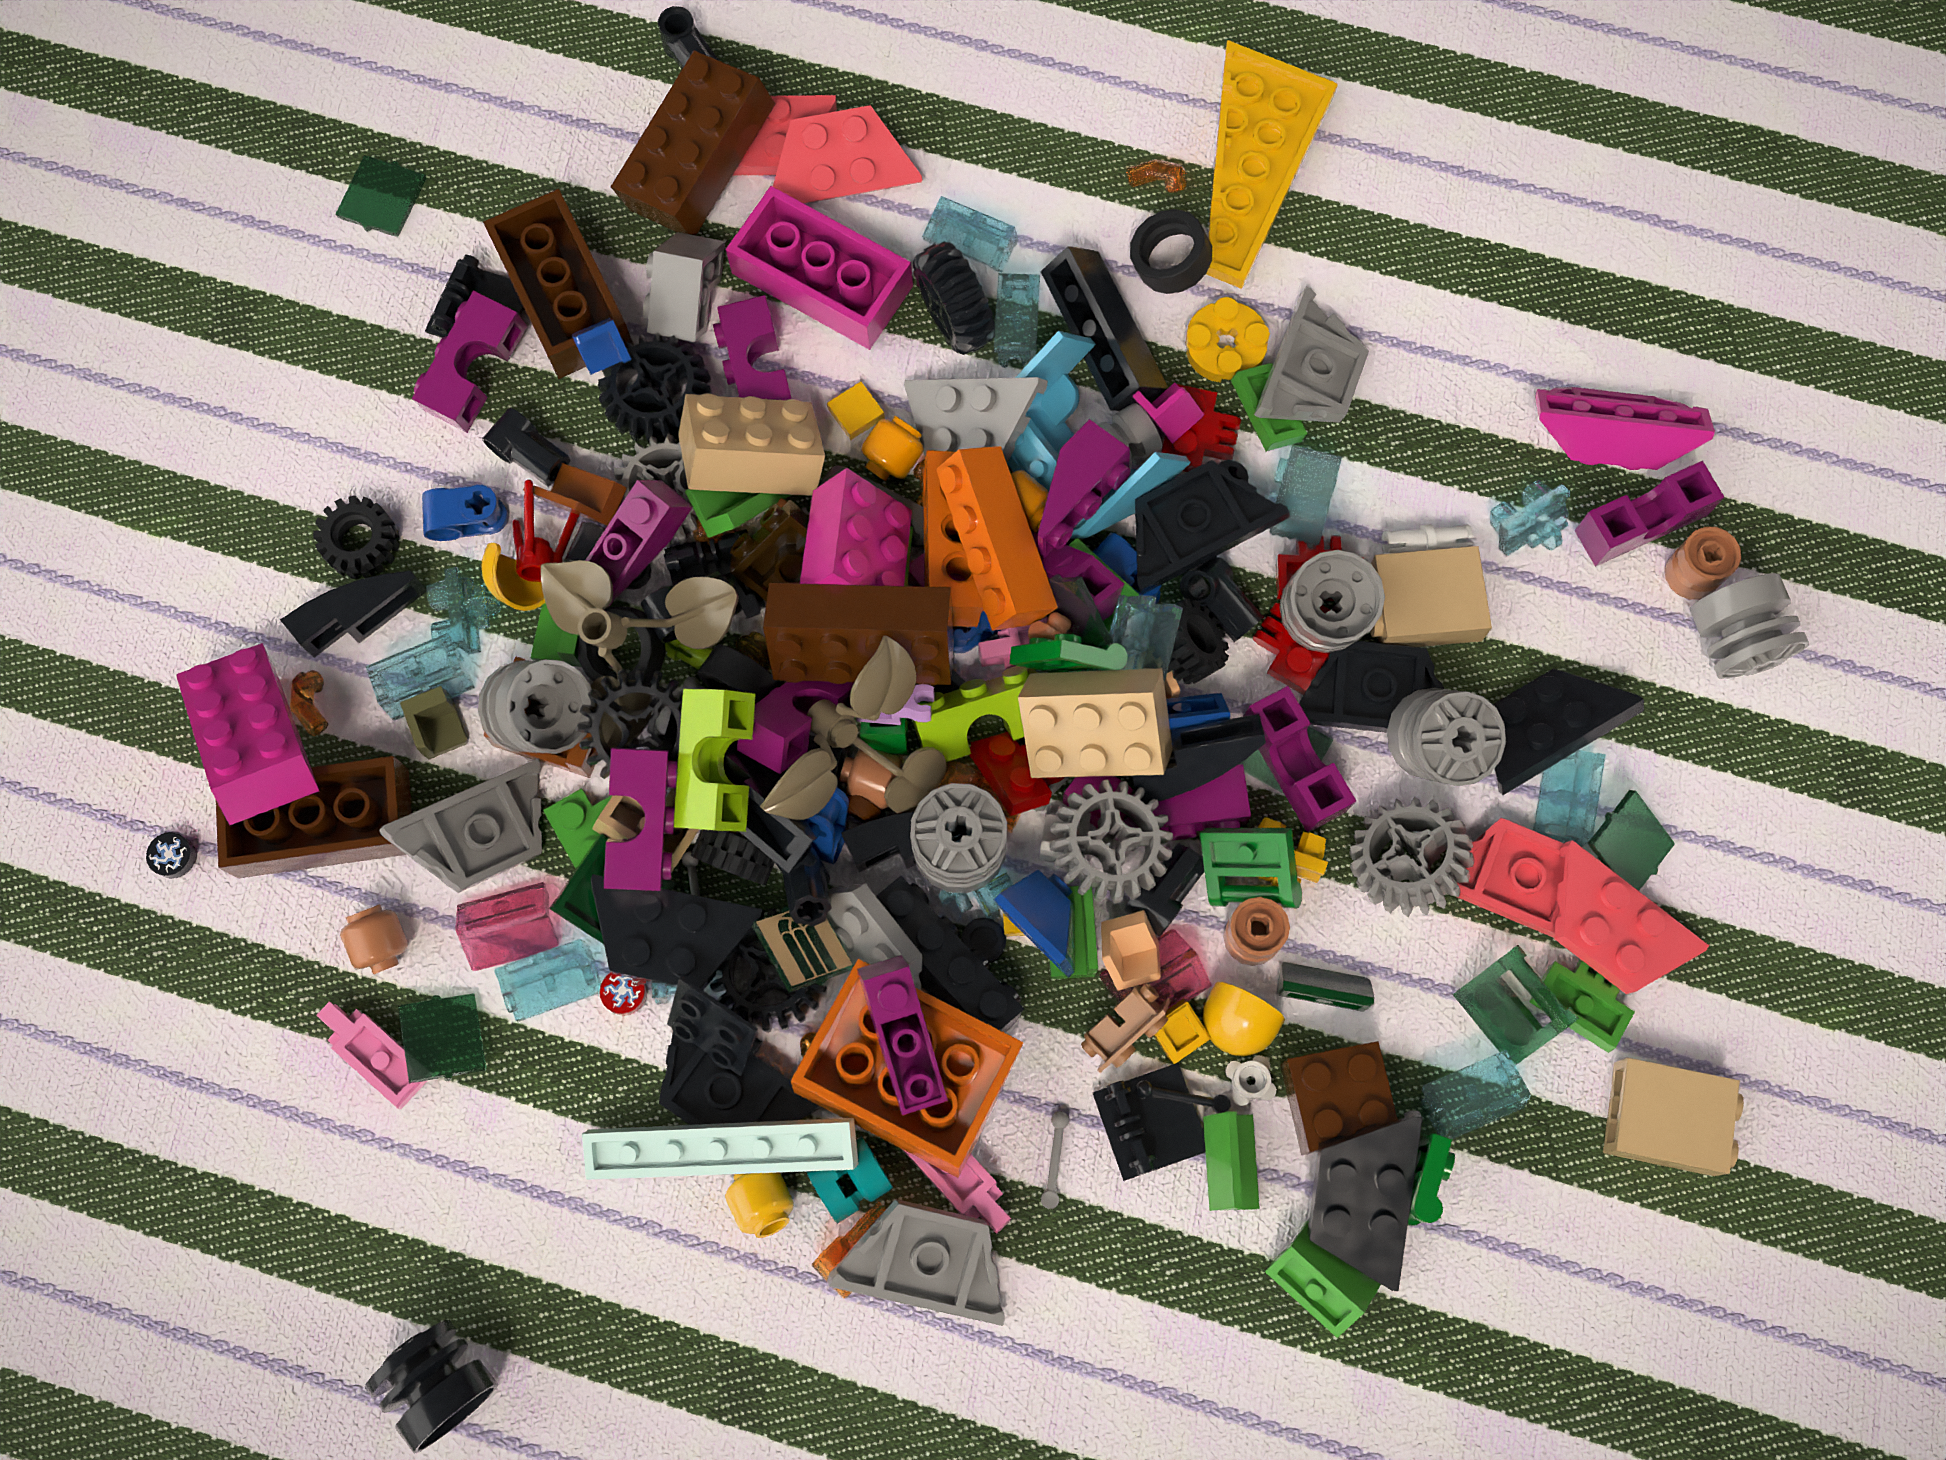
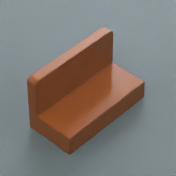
M562 463L551 491L533 485V495L558 508L608 526L617 512L627 487L610 479Z

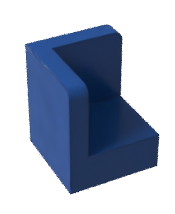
M607 318L572 334L590 375L621 361L626 363L631 360L616 325L611 318Z

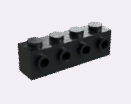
M1070 246L1065 248L1040 272L1071 334L1091 338L1096 344L1085 355L1084 360L1110 411H1121L1132 403L1137 404L1132 396L1138 390L1152 403L1168 389V386L1099 251Z
M901 875L876 895L885 909L922 954V971L919 973V980L931 996L1004 1033L1016 1024L1024 1011V1008L1020 1005L1021 998L1016 990L1008 983H1000L989 971L990 965L987 959L974 948L970 950L959 938L960 933L955 924L944 915L939 917L928 905L929 899L921 887L915 883L909 884Z

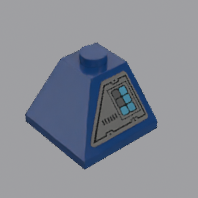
M1038 869L1002 891L994 901L1004 915L1069 978L1075 972V908L1067 898L1072 893V890L1056 874L1053 873L1047 878Z

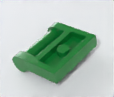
M1056 634L1054 640L1030 638L1029 644L1012 646L1009 664L1048 673L1080 672L1081 670L1094 668L1105 671L1120 670L1127 664L1128 654L1123 645L1119 643L1106 644L1101 648L1081 644L1082 637Z
M1205 828L1200 832L1207 896L1211 906L1225 907L1229 902L1243 903L1250 898L1262 897L1281 904L1283 908L1297 909L1300 907L1302 888L1297 880L1292 828ZM1225 876L1277 877L1278 885H1233L1225 880Z
M1434 1133L1419 1139L1408 1220L1409 1226L1436 1222L1443 1214V1205L1437 1195L1441 1180L1447 1181L1453 1170L1455 1154L1449 1152L1452 1139Z

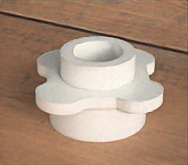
M1259 1055L1255 1056L1252 1061L1244 1063L1232 1061L1227 1065L1225 1073L1232 1081L1234 1091L1231 1098L1235 1104L1246 1106L1250 1100L1261 1098L1264 1101H1269L1275 1096L1276 1086L1271 1083L1270 1062L1267 1058ZM1251 1076L1255 1079L1254 1085L1247 1083L1248 1077Z

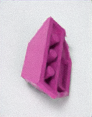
M1560 387L1551 390L1537 389L1535 395L1539 420L1571 460L1579 461L1586 465L1608 464L1622 466L1629 470H1639L1641 468L1658 470L1712 440L1715 434L1707 408L1698 406L1690 408L1681 402L1660 397L1578 387Z

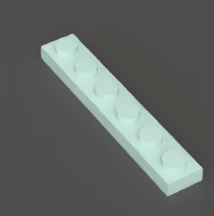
M854 1118L589 1129L582 1133L586 1180L853 1170L858 1166Z

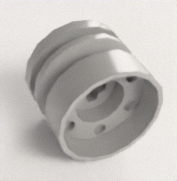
M1342 550L1319 553L1306 561L1283 589L1279 606L1283 626L1294 641L1308 650L1322 653L1343 650L1371 631L1381 617L1385 600L1382 579L1372 564L1356 553ZM1331 598L1336 604L1332 607V610L1325 614L1319 607L1322 606L1323 601Z
M1780 574L1758 575L1736 582L1705 596L1689 608L1700 637L1723 636L1721 640L1707 649L1710 659H1722L1714 665L1718 679H1730L1764 672L1784 663L1788 658L1809 646L1805 632L1791 633L1800 626L1798 616L1790 615L1777 618L1774 616L1791 604V599Z
M548 659L515 661L500 666L486 679L479 693L478 714L483 730L495 744L514 752L557 754L573 748L587 735V733L577 731V725L579 722L592 721V718L581 714L580 708L583 704L595 707V702L588 696L591 690L589 682L578 669L568 663ZM528 699H530L532 705L527 708L528 714H525L524 708L529 705Z
M1441 688L1417 690L1401 700L1392 712L1387 728L1388 748L1397 765L1409 775L1453 786L1475 784L1489 776L1501 761L1506 744L1505 725L1497 708L1483 696L1467 691Z
M951 783L931 791L919 802L911 819L910 839L919 872L931 885L950 893H969L985 887L999 874L1006 859L1007 821L1001 805L987 791L972 784ZM958 826L966 827V835L962 836L961 841H952L951 832H956Z

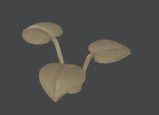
M582 560L564 563H544L541 565L542 591L552 619L563 631L580 635L581 639L586 643L599 647V656L604 657L617 674V679L608 676L616 686L620 685L618 671L623 668L611 651L621 646L625 641L627 628H668L675 626V635L681 644L697 650L706 649L720 642L728 632L739 599L737 590L722 580L711 577H693L679 582L667 594L665 605L672 618H621L604 610L612 601L613 585L608 572L600 565ZM603 676L593 681L590 686L591 689H596L605 695L607 692L603 688L601 680L606 676ZM629 693L614 701L632 710H640L652 701V695L647 693ZM604 711L602 732L607 745L611 749L617 747L622 739V731L617 723L613 721L614 718ZM652 711L645 719L639 718L638 723L635 718L628 721L632 725L629 740L625 745H629L634 737L638 738L644 731Z
M883 636L876 653L863 667L854 682L850 694L852 708L847 707L843 703L836 705L828 699H823L816 702L809 709L807 716L812 718L810 730L816 734L814 742L821 748L805 753L793 763L760 806L765 812L789 819L802 820L816 815L826 806L837 786V778L831 772L836 767L837 761L830 746L845 748L854 744L896 775L886 788L884 798L889 808L897 814L915 812L922 799L934 789L942 786L947 765L944 755L937 749L923 747L914 751L906 759L901 769L857 737L858 728L853 717L876 721L880 717L881 712L889 715L895 714L905 706L914 691L916 684L915 666L908 652L900 644L888 636Z

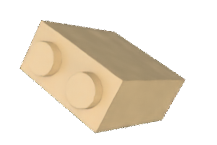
M1479 546L1374 556L1371 564L1382 579L1385 594L1382 615L1370 631L1372 637H1378V643L1424 647L1481 642L1492 629Z
M1625 1058L1614 1062L1603 1153L1710 1176L1730 1174V1168L1735 1166L1739 1153L1738 1142L1734 1140L1735 1121L1740 1119L1744 1105L1743 1096L1739 1093L1740 1080L1633 1058Z

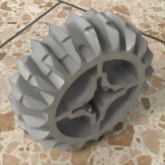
M668 433L664 443L660 444L656 437L651 435L649 439L650 446L645 449L642 445L635 442L634 449L636 455L634 457L622 454L621 459L625 467L614 468L613 472L617 480L616 482L627 487L619 507L637 480H662L690 503L685 493L688 485L680 442L676 444L673 435ZM664 466H669V467L664 468V469H658V468H661V467H664ZM693 508L674 535V537L678 538L680 544L687 543L686 534L690 532L694 536L701 538V523Z
M1108 779L1100 783L1099 793L1090 783L1083 787V797L1073 792L1067 798L1070 807H1059L1056 815L1061 821L1054 822L1050 828V832L1061 837L1051 841L1049 844L1050 850L1064 853L1054 861L1055 868L1066 866L1070 868V871L1063 878L1067 884L1071 883L1076 877L1082 881L1077 891L1079 895H1084L1090 887L1095 888L1094 898L1096 902H1101L1105 898L1107 891L1110 892L1113 903H1120L1123 900L1124 891L1132 900L1138 898L1141 895L1140 886L1148 891L1156 885L1153 876L1162 877L1167 870L1161 861L1169 860L1172 857V851L1162 844L1170 842L1173 839V833L1159 829L1167 823L1168 815L1161 814L1155 817L1152 812L1158 806V800L1153 799L1147 805L1140 800L1144 796L1145 791L1143 788H1138L1133 795L1127 794L1128 784L1126 781H1121L1115 792H1113L1112 785ZM1100 809L1101 817L1098 820V830L1088 831L1085 836H1077L1079 820L1089 812ZM1119 812L1130 817L1139 828L1125 825L1121 820ZM1107 833L1114 835L1113 839L1117 838L1120 844L1116 849L1109 848L1110 843L1104 844L1103 838ZM1145 846L1144 858L1140 867L1130 873L1122 874L1121 866L1125 863V852L1134 851L1137 847ZM1087 854L1097 857L1102 864L1103 872L1091 866L1083 855Z
M1415 796L1410 806L1404 807L1403 803L1397 798L1394 802L1395 809L1387 811L1386 808L1379 805L1377 810L1379 818L1373 819L1365 816L1363 822L1367 830H1355L1354 838L1357 845L1350 846V856L1354 860L1350 868L1353 876L1357 877L1356 883L1358 888L1363 893L1368 892V898L1374 905L1383 901L1384 909L1390 914L1399 905L1403 915L1407 917L1412 913L1413 907L1419 906L1422 914L1427 916L1430 909L1428 904L1436 902L1438 906L1445 909L1447 903L1444 895L1449 894L1459 897L1461 890L1457 883H1469L1470 873L1466 868L1473 867L1474 865L1473 854L1469 852L1473 848L1471 837L1465 834L1467 830L1464 822L1461 819L1455 820L1454 813L1449 807L1440 811L1438 803L1433 799L1424 808H1422L1420 799H1417ZM1392 840L1393 845L1390 850L1382 855V860L1377 862L1381 850ZM1403 847L1407 849L1410 855L1413 854L1415 858H1418L1420 866L1417 865L1413 858L1410 859L1405 854ZM1447 850L1443 863L1432 874L1430 872L1432 864L1441 858L1440 853ZM1402 880H1413V881H1415V882H1400V881H1402Z

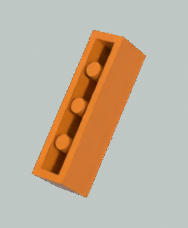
M1001 446L959 449L936 468L953 517L955 529L958 531L966 554L968 567L975 580L983 610L987 615L992 631L1029 626L1056 610L1058 606Z

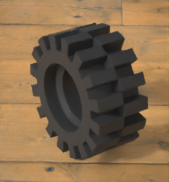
M348 496L349 504H346L341 498L335 500L334 502L338 508L332 511L327 506L323 510L327 519L324 520L318 517L315 524L320 529V531H313V538L318 542L315 544L317 551L342 576L346 573L351 579H358V574L361 573L364 578L373 577L371 573L373 568L380 574L386 570L381 563L386 560L392 564L395 559L391 550H399L400 544L395 538H400L397 528L394 526L395 523L377 502L374 504L370 498L363 497L361 502L357 496ZM359 524L369 526L372 530V537L366 546L357 551H348L343 548L342 538L350 528Z
M1190 599L1180 600L1152 619L1151 624L1153 626L1149 628V634L1154 636L1150 640L1151 646L1159 650L1155 654L1158 661L1163 658L1166 663L1163 668L1167 673L1173 670V678L1178 681L1183 679L1184 684H1191L1192 682L1195 684L1226 665L1224 662L1229 657L1225 652L1229 649L1228 643L1222 641V638L1226 635L1223 629L1218 630L1216 624L1219 623L1217 618H1210L1208 616L1210 610L1206 606L1200 609V602L1196 600L1191 602Z
M701 829L690 855L702 862L762 885L767 884L775 864L770 857L749 839L728 831Z

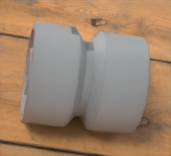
M1132 403L1114 414L1111 424L1106 421L1098 424V426L1130 448V469L1132 468V460L1143 462L1154 452H1159L1162 448L1161 438L1148 414L1136 403Z

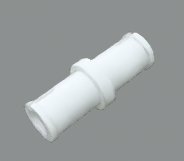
M1423 524L1419 529L1387 530L1382 533V541H1388V544L1382 545L1383 554L1472 547L1473 542H1466L1465 538H1473V532L1469 524L1434 528L1432 524Z

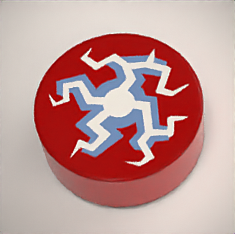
M610 972L601 983L600 998L603 1005L611 1012L621 1016L631 1015L640 1010L647 999V986L643 980L615 975Z

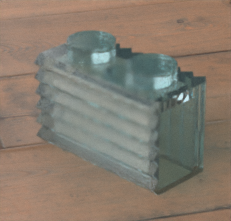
M1292 445L1289 458L1280 457L1274 482L1280 483L1281 486L1279 493L1270 491L1268 499L1277 505L1280 502L1287 506L1290 514L1288 519L1270 528L1269 533L1271 535H1279L1281 538L1287 537L1289 540L1296 539L1298 542L1304 541L1306 544L1312 543L1315 546L1320 544L1342 456Z

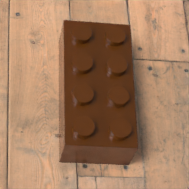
M694 50L611 185L612 190L627 208L675 232L696 236L775 106V102L760 78Z
M559 189L483 221L558 379L586 367L572 334L607 318H611L614 321L623 343L625 340L634 346L626 323Z
M769 583L763 629L773 680H785L791 683L801 681H829L834 684L855 682L863 667L876 653L885 635L900 644L910 655L916 670V684H928L931 686L937 684L951 685L954 650L951 587Z
M394 756L311 767L319 789L318 792L229 825L215 799L218 868L239 879L407 855L385 839L380 829L386 824L412 814L409 769Z

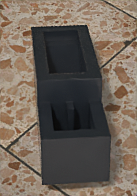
M411 571L377 575L332 589L304 603L280 619V621L296 641L315 658L346 633H349L358 643L362 642L425 594L427 590Z
M1255 714L1170 730L1173 750L1164 775H1132L1135 791L1138 788H1143L1145 792L1140 800L1144 804H1148L1153 799L1162 801L1194 790L1222 776L1246 760L1266 743L1260 715Z
M733 742L727 748L724 755L723 765L725 774L732 783L749 786L746 832L740 833L789 874L815 841L816 836L805 819L794 820L767 813L760 807L776 785V782L754 759L739 752L737 744Z
M914 812L895 814L872 820L841 832L844 843L859 873L898 854L906 869L916 865L910 839L911 819ZM958 826L956 832H951L952 841L960 842L962 836L966 835V827Z

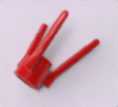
M530 479L524 482V539L520 521L518 519L512 521L516 552L515 571L524 580L541 582L542 564L563 563V555L579 515L570 512L556 549L553 551L547 540L534 537L533 482Z

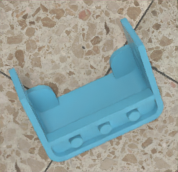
M1058 331L1015 377H1039L1047 380L1048 383L1044 394L1037 392L1026 415L1031 419L1023 434L1017 438L1015 449L1007 463L1013 472L1024 470L1048 491L1050 490L1060 449L1074 435L1065 421L1075 412L1078 406L1079 390L1068 373L1096 345L1091 338ZM1154 452L1139 469H1131L1129 477L1119 489H1111L1102 498V503L1097 512L1088 520L1083 518L1073 529L1071 538H1088L1135 514V499L1175 479L1191 462L1186 456Z

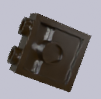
M791 500L782 508L777 504L772 505L760 520L762 527L753 536H750L748 533L742 534L731 547L730 573L766 602L769 583L800 584L809 515Z

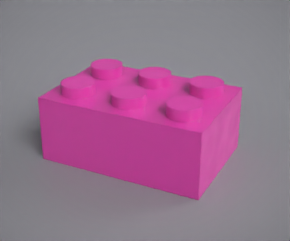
M844 469L813 490L800 584L904 586L912 510L850 469Z

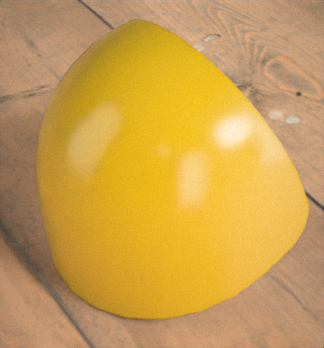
M488 543L482 557L481 568L483 580L491 594L504 604L521 611L534 610L546 603L541 582H530L519 577L515 571L516 560L500 554L501 546L499 544Z
M1216 982L1203 1007V1025L1211 1037L1210 1040L1220 1050L1234 1056H1249L1263 1051L1275 1039L1285 1021L1284 1016L1264 1000L1239 987L1224 982Z

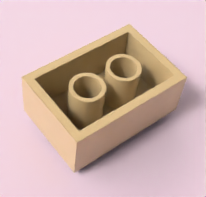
M685 394L678 436L688 489L812 496L813 490L818 488L825 459V452L812 402H802L796 399L786 401L770 400L752 396L740 398L717 396L714 394Z
M1162 668L1031 673L1028 676L1018 696L1031 778L1164 775L1173 748Z

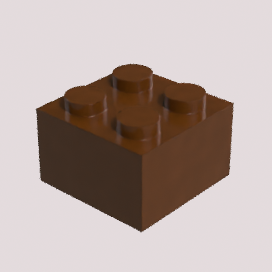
M1378 1041L1290 1058L1280 1064L1301 1156L1318 1153L1319 1143L1338 1136H1351L1358 1129L1375 1123L1379 1127L1398 1120Z

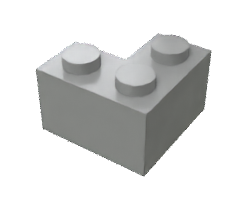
M677 232L649 254L646 275L648 278H651L650 293L646 295L643 304V317L648 319L647 333L656 334L658 332L661 336L672 337L674 335L676 339L696 342L707 331L710 291L722 279L725 241Z

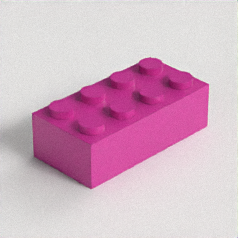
M772 186L766 191L725 249L733 275L869 350L913 287L910 261Z
M263 643L238 650L228 656L194 666L187 671L176 674L210 790L229 825L319 791L280 679Z

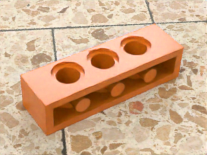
M927 450L922 471L924 587H951L953 626L977 627L981 613L984 611L972 572L968 567L962 543L953 541L948 537L950 535L959 536L955 529L953 517L936 468L955 452ZM949 574H960L966 580L956 581L949 577Z

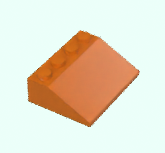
M857 959L791 1079L793 1091L842 1118H854L855 1125L959 1178L1024 1042L915 988L948 1101L902 1115L857 971L858 968L870 964Z

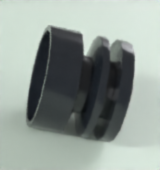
M443 1320L405 1341L384 1360L383 1365L365 1383V1389L372 1398L391 1390L379 1404V1408L383 1413L393 1411L404 1404L409 1407L397 1422L395 1430L413 1454L423 1451L449 1433L483 1404L498 1387L497 1381L480 1359L471 1361L460 1368L455 1366V1363L466 1351L468 1343L465 1339H458L445 1346L457 1330L450 1320Z

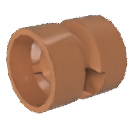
M1703 527L1695 530L1667 560L1665 579L1669 587L1679 596L1689 600H1700L1713 593L1739 567L1741 561L1740 546L1730 533L1718 527Z
M1257 897L1239 904L1225 925L1223 938L1227 951L1231 957L1242 964L1255 966L1268 962L1279 952L1288 939L1290 930L1288 916L1283 908L1271 899Z

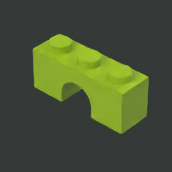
M1014 666L1003 671L1002 676L987 681L984 679H973L963 683L958 690L946 694L934 692V702L921 701L917 703L918 705L931 706L932 714L931 721L929 722L913 720L920 747H933L944 755L946 762L969 755L971 751L967 741L968 729L973 721L988 714L997 715L1003 719L1004 726L1013 740L1023 738L1024 732L1018 696L1028 676L1031 673H1037V671Z
M683 689L673 827L746 832L749 786L732 783L725 774L723 762L725 752L731 743L739 739L752 740L754 693L715 689Z

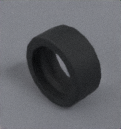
M1177 209L1160 211L1147 218L1136 229L1130 242V259L1143 283L1153 291L1164 294L1179 293L1196 285L1207 273L1212 262V245L1200 221L1189 212ZM1180 234L1192 237L1194 245L1190 254L1182 263L1172 268L1161 270L1150 266V255L1162 240Z
M610 607L604 609L621 618L648 619L644 611L632 607ZM634 627L641 640V655L636 667L628 673L629 680H636V669L644 667V681L650 682L655 671L662 668L666 654L665 643L660 642L653 627ZM579 635L577 642L578 660L585 674L592 681L603 676H611L617 679L616 672L608 668L604 658L599 656V647L586 643Z
M718 644L713 648L697 672L700 679L711 689L754 693L755 704L768 696L774 688L783 685L779 680H773L772 673L741 652L722 644Z

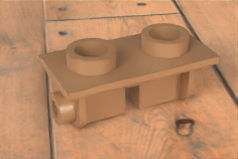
M1146 983L1142 987L1137 985L1114 1007V1010L1124 1020L1121 1025L1107 1013L1095 1026L1084 1034L1085 1040L1081 1043L1084 1051L1091 1057L1098 1054L1102 1058L1097 1069L1099 1073L1111 1063L1116 1068L1121 1066L1135 1052L1136 1048L1132 1044L1140 1036L1145 1034L1148 1038H1151L1167 1023L1169 1019L1165 1014L1171 1002L1169 998L1159 1005L1155 1001L1159 994L1150 984Z

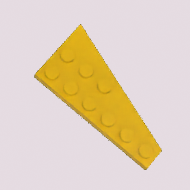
M1227 40L1208 230V238L1212 245V262L1206 275L1242 289L1330 106L1338 83Z

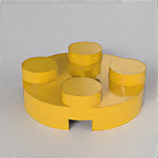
M1223 297L1215 303L1201 308L1190 320L1185 340L1186 355L1190 365L1202 377L1215 382H1221L1222 379L1231 380L1236 372L1262 365L1267 352L1270 332L1263 319L1253 309L1242 303H1237L1233 298ZM1230 335L1234 337L1236 347L1232 348L1227 345L1222 349L1218 346L1219 336Z

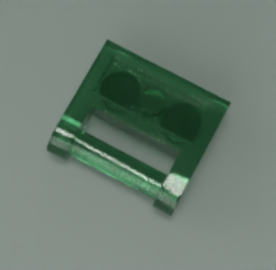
M1519 945L1513 947L1453 994L1455 999L1512 1068L1579 1019L1571 1007L1565 1008L1527 963L1524 959L1527 954ZM1510 970L1551 1021L1542 1026L1501 975Z

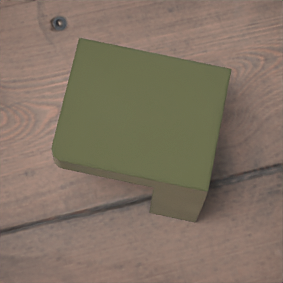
M442 686L400 702L415 746L428 760L468 743V738L454 700Z

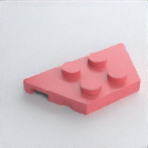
M836 95L771 96L775 106L733 175H776L790 120L836 112Z
M869 105L790 120L773 187L807 204L921 183L922 176L877 113Z
M1500 818L1472 842L1473 848L1469 852L1473 854L1474 865L1473 867L1466 868L1470 873L1469 883H1457L1461 890L1457 898L1554 938L1555 921L1559 914V904L1557 902L1558 883L1564 881L1565 858L1560 857V848L1563 843Z
M1570 840L1563 843L1560 848V857L1565 858L1564 881L1558 883L1557 902L1559 904V914L1555 921L1554 939L1625 994L1636 992L1707 950L1709 947L1707 943L1575 841Z

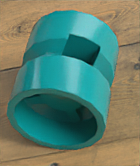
M863 1137L856 1140L858 1166L853 1170L807 1171V1175L816 1192L837 1224L859 1211L861 1200L866 1199L873 1202L893 1189L888 1177ZM845 1173H848L855 1186L844 1192L838 1179Z

